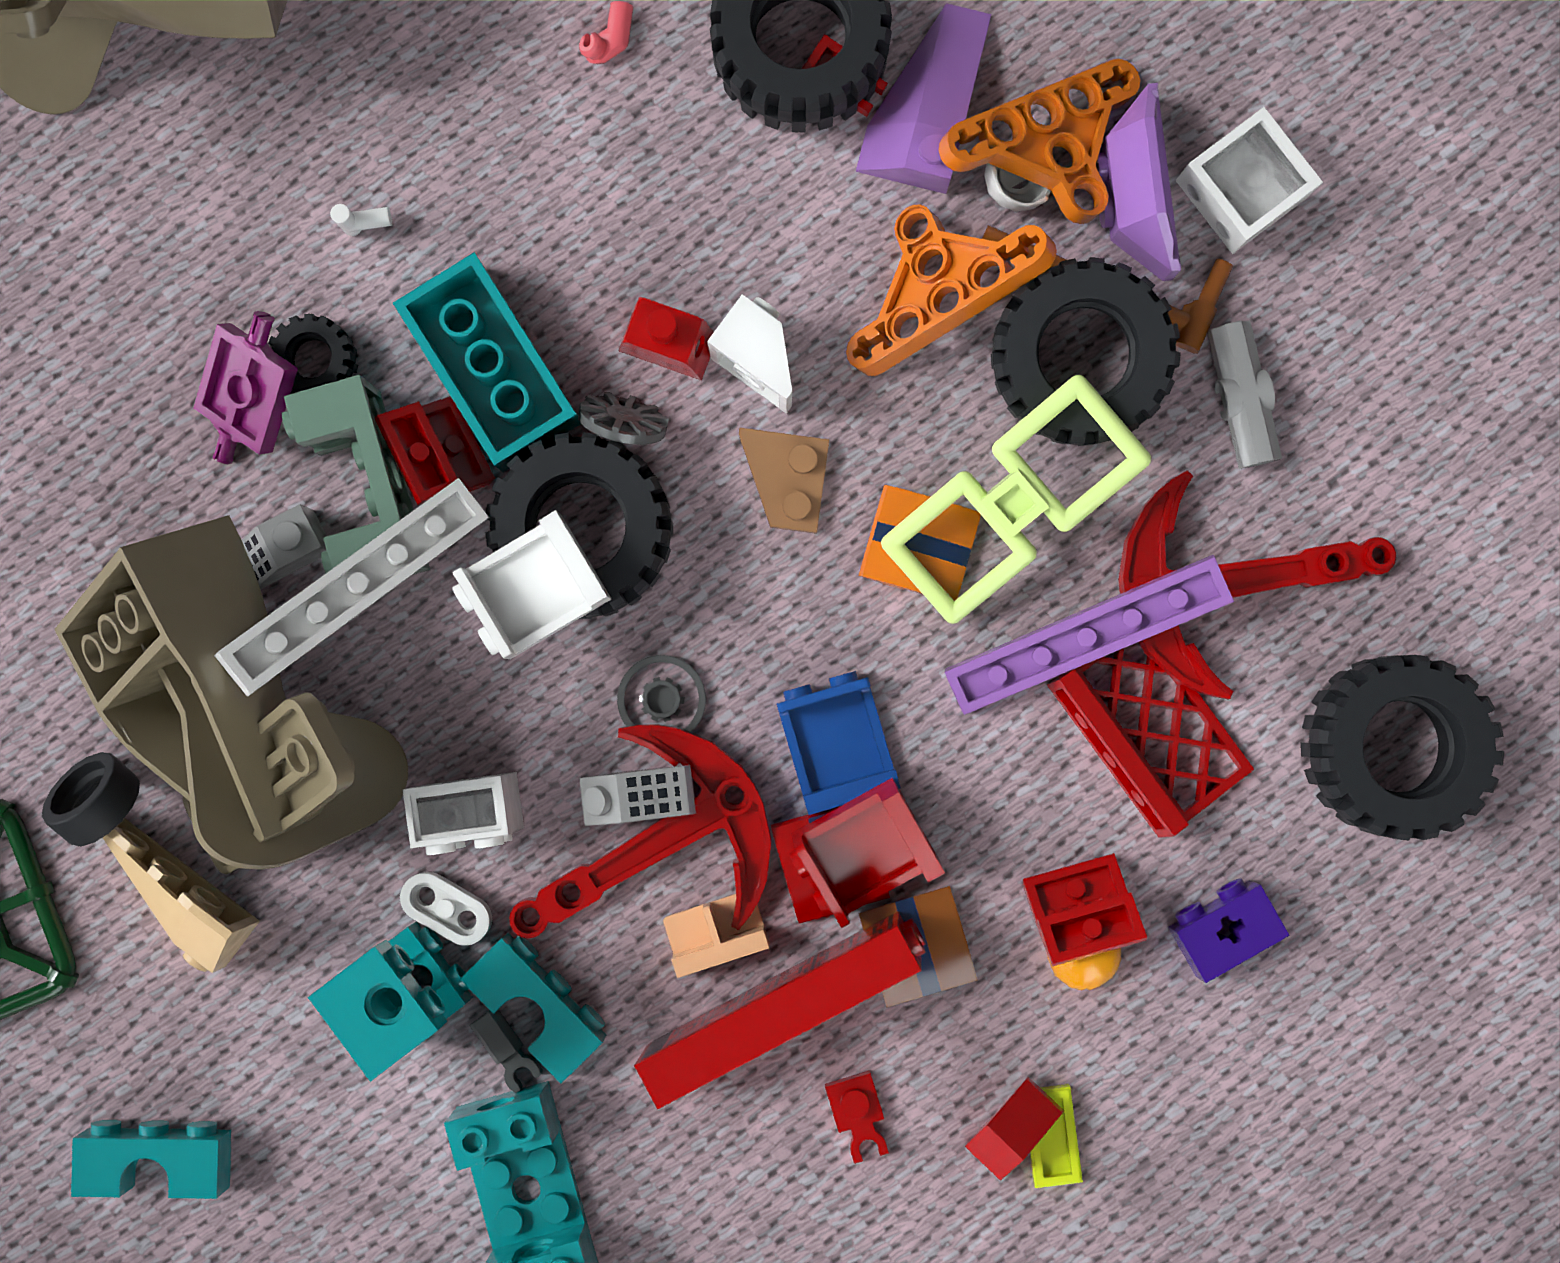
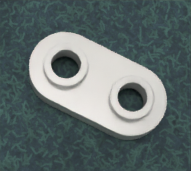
M422 872L409 878L401 889L400 903L404 912L412 919L456 944L472 945L485 937L491 928L492 913L487 903L437 873ZM423 887H429L434 891L435 900L432 904H424L420 900L419 892ZM463 911H471L475 914L476 924L474 927L466 928L461 924L460 915Z

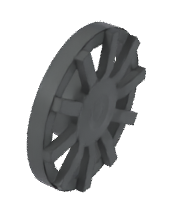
M604 392L603 396L596 397L590 394L587 395L580 404L578 419L581 424L591 432L609 440L635 445L653 444L664 439L669 421L667 416H663L658 412L659 407L655 404L647 406L637 402V397L630 395L626 399L615 397L611 392ZM589 412L600 413V414L590 415ZM641 425L648 427L653 431L646 432V430Z
M668 655L650 656L634 664L622 678L617 694L619 714L626 727L635 725L630 719L625 705L626 689L631 678L647 665L666 662L684 669L696 684L699 696L697 712L690 724L683 729L692 732L701 721L706 706L704 684L696 670L685 661ZM657 677L653 679L651 684L646 683L643 687V695H640V702L644 706L642 708L644 714L649 713L654 721H658L659 718H663L664 722L670 721V716L673 714L678 716L682 711L679 709L680 704H684L685 697L680 696L682 688L679 684L677 686L672 684L673 679L668 677L665 681Z

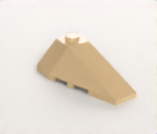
M124 818L118 826L103 837V840L172 942L185 952L183 958L186 962L203 972L209 970L213 973L226 967L260 921Z

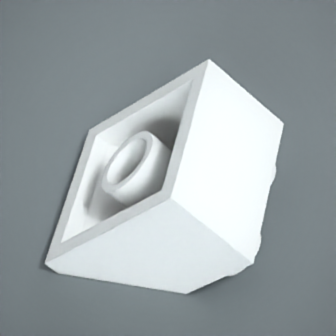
M742 294L707 341L711 359L787 414L792 407V386L782 323L777 320L780 314L763 299L756 297L752 302Z

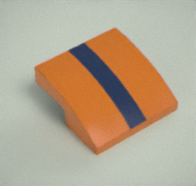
M889 485L883 486L858 576L922 594L884 551L881 541L888 532L922 505L930 496ZM951 504L906 542L905 545L955 601L959 596L981 514L978 511Z

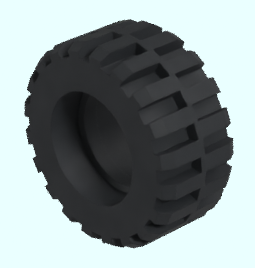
M712 0L710 37L717 76L723 79L724 90L730 99L734 101L738 98L741 101V111L752 119L759 113L765 117V126L778 130L780 122L792 123V132L806 133L807 123L817 122L820 131L833 127V118L841 115L843 120H847L856 114L858 103L862 99L869 101L875 93L876 83L879 78L882 79L886 69L892 35V12L889 2L885 0H810L826 6L837 15L845 28V42L840 52L828 62L813 68L794 69L782 66L768 58L759 48L756 41V29L762 17L775 6L791 0Z
M1090 257L1087 261L1076 262L1075 258L1061 261L1059 265L1047 269L1038 277L1021 286L1002 312L992 339L993 349L991 354V369H994L996 379L994 383L999 396L1002 395L1008 405L1007 409L1014 418L1022 420L1056 391L1047 381L1041 370L1039 344L1045 329L1056 317L1067 311L1079 308L1095 309L1109 315L1121 327L1128 342L1129 359L1125 373L1118 384L1109 392L1101 395V397L1131 432L1138 429L1139 425L1145 420L1152 418L1161 408L1159 404L1163 398L1171 392L1175 383L1172 379L1175 368H1178L1180 365L1181 352L1176 351V340L1180 338L1178 324H1172L1168 312L1172 308L1164 297L1160 300L1152 290L1155 284L1146 276L1140 279L1130 273L1132 267L1118 262L1116 265L1105 263V258ZM1077 399L1036 433V435H1042L1051 439L1052 442L1075 444L1078 446L1111 441V438Z
M583 432L582 437H572L570 433L555 435V441L545 444L542 440H539L528 446L531 452L521 459L516 455L507 464L510 471L505 478L501 479L498 477L492 488L496 495L493 504H487L486 514L489 517L487 520L490 521V531L485 532L487 547L495 552L536 528L538 514L543 504L558 489L574 483L597 485L611 493L619 502L625 518V535L616 555L605 565L594 569L610 595L611 600L579 619H592V617L602 615L606 617L618 613L619 609L628 604L632 606L642 598L641 595L649 586L653 587L660 577L659 572L663 564L667 563L671 552L669 546L671 536H673V521L670 515V505L656 475H654L647 463L638 454H633L625 445L619 442L601 439L597 434Z
M1394 655L1364 659L1351 664L1352 669L1339 671L1328 680L1331 687L1328 690H1319L1311 701L1317 706L1314 715H1305L1302 729L1310 730L1309 742H1300L1301 757H1309L1311 768L1304 770L1308 783L1318 785L1321 792L1316 797L1324 807L1332 808L1337 812L1335 817L1347 825L1360 828V831L1409 841L1410 838L1421 840L1437 838L1440 830L1453 832L1464 825V819L1462 818L1464 814L1476 816L1485 806V802L1480 799V796L1483 792L1494 793L1499 781L1498 778L1492 776L1494 765L1503 766L1504 751H1496L1495 738L1504 736L1501 722H1491L1488 713L1495 710L1488 696H1477L1474 693L1479 686L1468 674H1455L1456 666L1443 660L1431 661L1428 656ZM1396 701L1409 702L1420 707L1433 723L1438 739V755L1431 773L1418 787L1406 792H1393L1382 788L1370 774L1363 753L1364 735L1370 720L1384 705Z

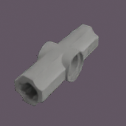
M1250 320L1232 322L1210 329L1207 334L1218 377L1215 382V394L1220 393L1224 411H1220V415L1224 421H1228L1238 468L1254 467L1282 459L1271 412L1275 405L1274 388L1269 373L1265 369H1261Z

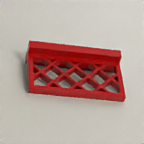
M1123 648L1114 652V659L1101 657L1065 672L1048 683V688L1158 838L1176 836L1189 825L1188 821L1254 770L1253 766L1197 691L1191 690L1173 680L1177 685L1174 703L1151 699L1154 673L1168 674L1160 667L1155 666V662L1148 656L1146 664L1124 661ZM1095 663L1113 666L1110 692L1094 689L1083 672ZM1122 668L1145 672L1142 697L1119 693ZM1184 696L1192 706L1183 704ZM1101 698L1109 699L1108 707ZM1118 701L1141 704L1138 730L1123 728L1117 721ZM1150 706L1173 710L1170 736L1147 732ZM1182 711L1198 713L1204 721L1202 741L1179 737ZM1212 734L1220 744L1211 743ZM1129 736L1137 737L1136 745ZM1146 739L1169 743L1166 769L1151 767L1144 757ZM1178 744L1201 748L1198 774L1175 771ZM1210 750L1226 752L1237 766V769L1225 778L1208 776ZM1158 775L1165 776L1164 783L1161 781ZM1175 777L1197 781L1195 801L1184 810L1173 797ZM1207 783L1216 784L1206 792Z

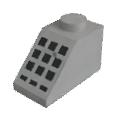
M299 504L256 526L242 539L260 589L320 559L321 552L326 551L323 537L327 535L313 509Z
M690 765L624 771L579 778L585 826L626 823L696 813Z

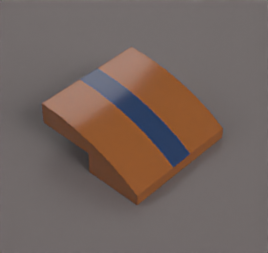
M950 886L858 913L864 930L899 911L904 922L911 918L914 920L925 941L923 947L926 953L921 955L922 971L882 991L886 1008L978 981Z

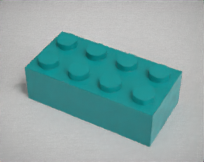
M475 252L393 302L396 310L493 465L504 473L510 469L507 464L516 455L521 459L531 452L528 446L539 440H542L545 444L555 441V435L568 433L581 425L574 408Z

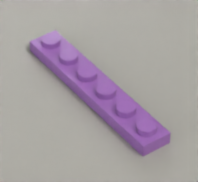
M1211 555L945 669L944 673L965 715L1234 602L1214 555Z

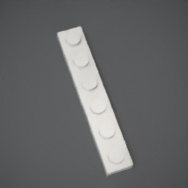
M459 478L219 650L214 656L248 697L489 518L461 480Z

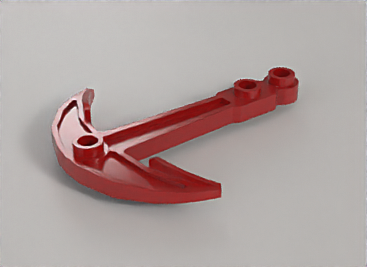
M1188 470L1171 479L1157 490L1143 505L1123 545L1118 578L1120 594L1175 571L1168 569L1166 566L1165 537L1174 531L1180 501L1188 484L1194 477ZM1374 537L1361 542L1359 545L1349 541L1303 549L1296 555L1218 564L1232 598L1295 585L1309 588L1358 579L1362 574L1366 576H1379L1376 574H1385L1394 567L1396 551L1388 540ZM1375 547L1381 549L1384 553L1382 564L1376 563L1372 557ZM1329 555L1336 557L1339 562L1336 572L1329 570L1326 565V559ZM1179 625L1139 641L1144 653L1173 680L1207 696L1226 700L1231 699L1234 691L1225 685L1209 668L1194 643L1185 644Z
M659 724L633 725L618 728V738L632 741L650 749L674 767L679 763L682 766L690 765L691 776L701 788L700 794L694 797L696 813L661 818L593 863L581 864L542 887L536 898L528 897L520 900L510 912L509 922L512 930L523 938L537 937L546 929L549 922L560 923L599 900L607 889L721 828L727 831L737 859L733 860L736 901L731 927L740 930L751 916L763 893L768 877L772 839L765 806L755 783L743 766L711 740L678 727ZM732 786L741 788L744 793L743 800L736 804L729 802L726 798V791ZM565 885H577L580 889V897L577 900H568L563 894ZM534 908L538 911L540 919L537 924L529 925L523 920L522 914L525 909Z

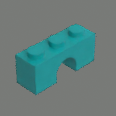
M507 933L460 980L493 1014L506 1001L515 997L530 998L541 1007L545 1017V1026L543 1032L527 1049L561 1084L603 1043L607 1036L602 1030L605 1022L591 1006L585 1004L580 1008L568 995L572 988L563 976L553 969L547 973L535 961L539 954L528 940L520 936L514 939Z
M120 1120L92 1122L91 1128L73 1137L71 1197L120 1198L135 1186L136 1165L139 1159H151L158 1162L167 1173L168 1198L217 1199L230 1188L231 1130L217 1129V1122L214 1121L191 1122L187 1124V1129H169V1122L164 1120L139 1123V1128H121Z

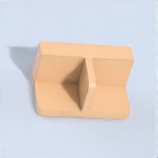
M736 894L666 916L663 919V923L673 951L671 961L677 978L769 949L770 942L758 904L740 930L731 927Z

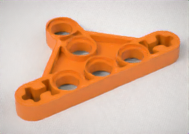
M1113 59L953 125L942 137L939 143L940 158L948 168L957 172L970 171L989 163L1052 191L1061 211L1067 219L1078 224L1089 223L1103 212L1108 204L1109 195L1096 168V162L1111 111L1126 104L1139 90L1140 77L1138 71L1126 60ZM1109 80L1112 82L1121 80L1124 85L1123 88L1114 86L1107 89L1104 93H1102L1101 89ZM1076 89L1083 92L1088 100V109L1083 110L1074 106L1069 98V90ZM1037 104L1047 109L1051 117L1050 125H1042L1035 121L1031 114V105ZM1000 120L1008 124L1013 134L1012 141H1003L997 138L993 133L992 122ZM977 136L979 137L980 142L969 153L966 149L959 151L955 146L957 141L960 144H966L973 141ZM1053 147H1062L1069 152L1072 158L1071 167L1066 168L1057 164L1052 154ZM1075 189H1083L1092 196L1094 202L1092 210H1085L1076 203L1074 198Z
M921 204L907 207L900 213L895 222V236L903 255L878 318L851 337L846 349L847 360L852 366L867 376H877L884 373L1044 273L1051 267L1056 258L1057 250L1054 241L1040 227L1035 225L1021 227L998 242L945 232L942 222L927 207ZM921 219H927L928 225L925 232L916 239H910L909 234L913 224ZM1035 243V254L1032 257L1027 258V256L1029 255L1028 247L1031 244ZM936 255H942L943 263L941 268L935 274L925 276L924 269L927 262ZM1007 258H1012L1010 262L1015 266L1014 269L1006 262ZM992 266H999L1000 274L997 281L989 287H981L980 279L982 274ZM951 292H958L959 299L955 308L947 313H940L942 299ZM918 317L919 323L915 333L910 337L901 338L900 330L903 323L909 318ZM871 345H875L871 349L872 357L868 360L865 359L869 356L868 347H870Z

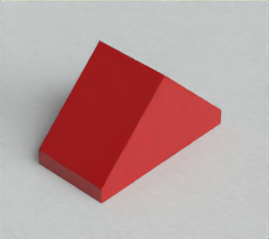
M1027 1077L965 1147L1001 1181L1028 1156L1063 1114L1064 1110L1035 1082Z

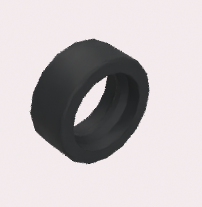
M99 752L90 755L72 766L53 786L43 804L42 818L47 826L71 845L82 847L95 843L118 826L132 809L139 795L140 781L113 754Z

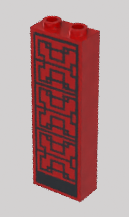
M898 911L655 1039L646 1046L634 1067L658 1110L922 971L921 955L926 953L923 947L925 941L914 920L911 918L904 922Z

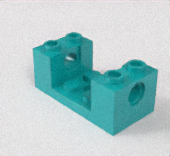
M417 921L391 940L387 941L386 939L374 946L308 996L310 1002L370 1082L437 1032L447 1022L446 1019L473 998L468 991L469 988L460 980L466 972L458 964L450 967L439 952L444 948L439 936L435 931L426 926L421 928ZM414 965H423L431 971L433 976L431 987L426 986L423 988L419 986L412 976Z
M549 1081L521 1088L517 1093L510 1091L457 1106L444 1122L456 1170L471 1168L493 1249L486 1263H598ZM523 1175L534 1177L539 1182L540 1195L533 1200L519 1198L514 1190L515 1180Z

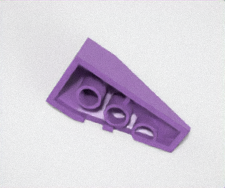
M946 3L867 125L856 172L944 194L947 193L953 170L948 168L941 160L939 143L953 125L966 119L991 14ZM957 141L955 146L959 149L960 143Z

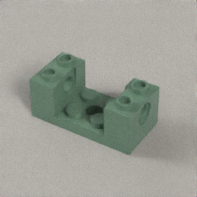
M360 375L284 396L288 411L282 412V420L288 437L291 440L296 439L297 444L303 447H312L314 452L320 456L351 447L359 470H366L370 488L364 490L368 509L373 517L379 516L380 520L379 522L323 537L326 551L321 552V560L325 573L332 570L414 510L406 481L375 421L377 415L386 412L381 392ZM429 563L414 574L430 570Z

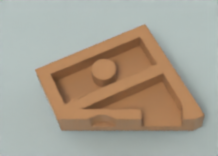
M739 428V438L770 528L817 534L830 439Z

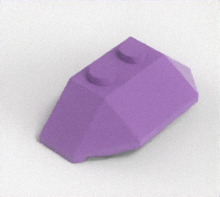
M1151 83L1144 88L1101 145L1096 168L1107 188L1109 198L1105 210L1099 214L1101 227L1109 228L1110 238L1114 244L1159 279L1169 281L1173 280L1181 271L1172 206L1158 83Z

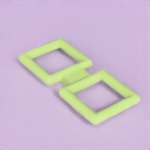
M1075 375L993 444V455L1010 474L991 490L986 492L971 473L962 471L882 538L881 546L948 623L956 624L1036 558V548L1021 530L1041 513H1044L1059 531L1068 532L1151 463L1150 453L1084 376ZM1077 399L1127 458L1075 502L1065 508L1016 450ZM964 495L1013 553L954 601L907 548L905 543Z

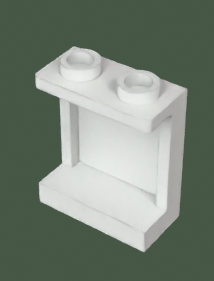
M556 510L538 520L541 525L472 566L466 569L460 567L452 572L459 583L452 587L454 594L467 613L475 610L483 624V627L478 629V634L492 655L499 652L504 659L511 660L611 600L610 595L563 516Z

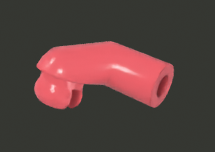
M623 1L611 2L607 29L598 34L596 32L591 33V35L586 33L581 38L579 50L586 57L587 61L593 64H604L628 47L633 6Z

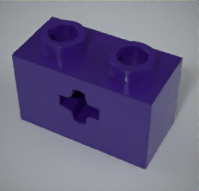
M1241 878L1233 880L1216 891L1219 896L1218 899L1204 907L1200 902L1193 903L1175 914L1177 922L1170 925L1168 929L1193 973L1204 983H1208L1290 936L1261 884L1250 880L1244 883ZM1223 917L1235 921L1229 926L1231 934L1228 937L1216 933L1223 928L1220 921Z

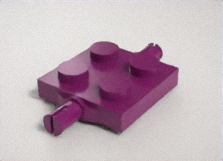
M254 312L249 334L232 323L216 325L193 409L208 418L216 430H218L219 438L212 457L222 464L233 463L238 442L243 443L259 455L273 452L282 423V412L286 410L284 396L291 394L298 371L297 367L276 354L267 343L275 318L266 312Z

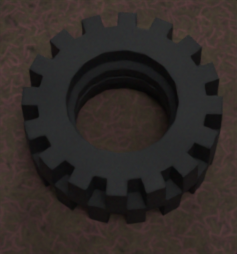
M304 314V318L293 316L289 318L290 324L285 326L281 323L276 328L279 332L276 338L271 336L268 344L272 346V350L294 366L296 352L301 345L308 341H323L331 350L330 365L320 376L314 378L303 377L297 371L291 394L352 377L353 373H357L358 365L356 364V358L358 354L357 349L353 345V340L338 324L320 315V317H317L314 314Z

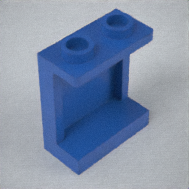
M856 671L829 678L831 688L815 693L812 692L810 684L784 691L785 701L776 704L808 815L842 806L890 778L894 779L899 789L901 788L876 709L869 677L858 680Z

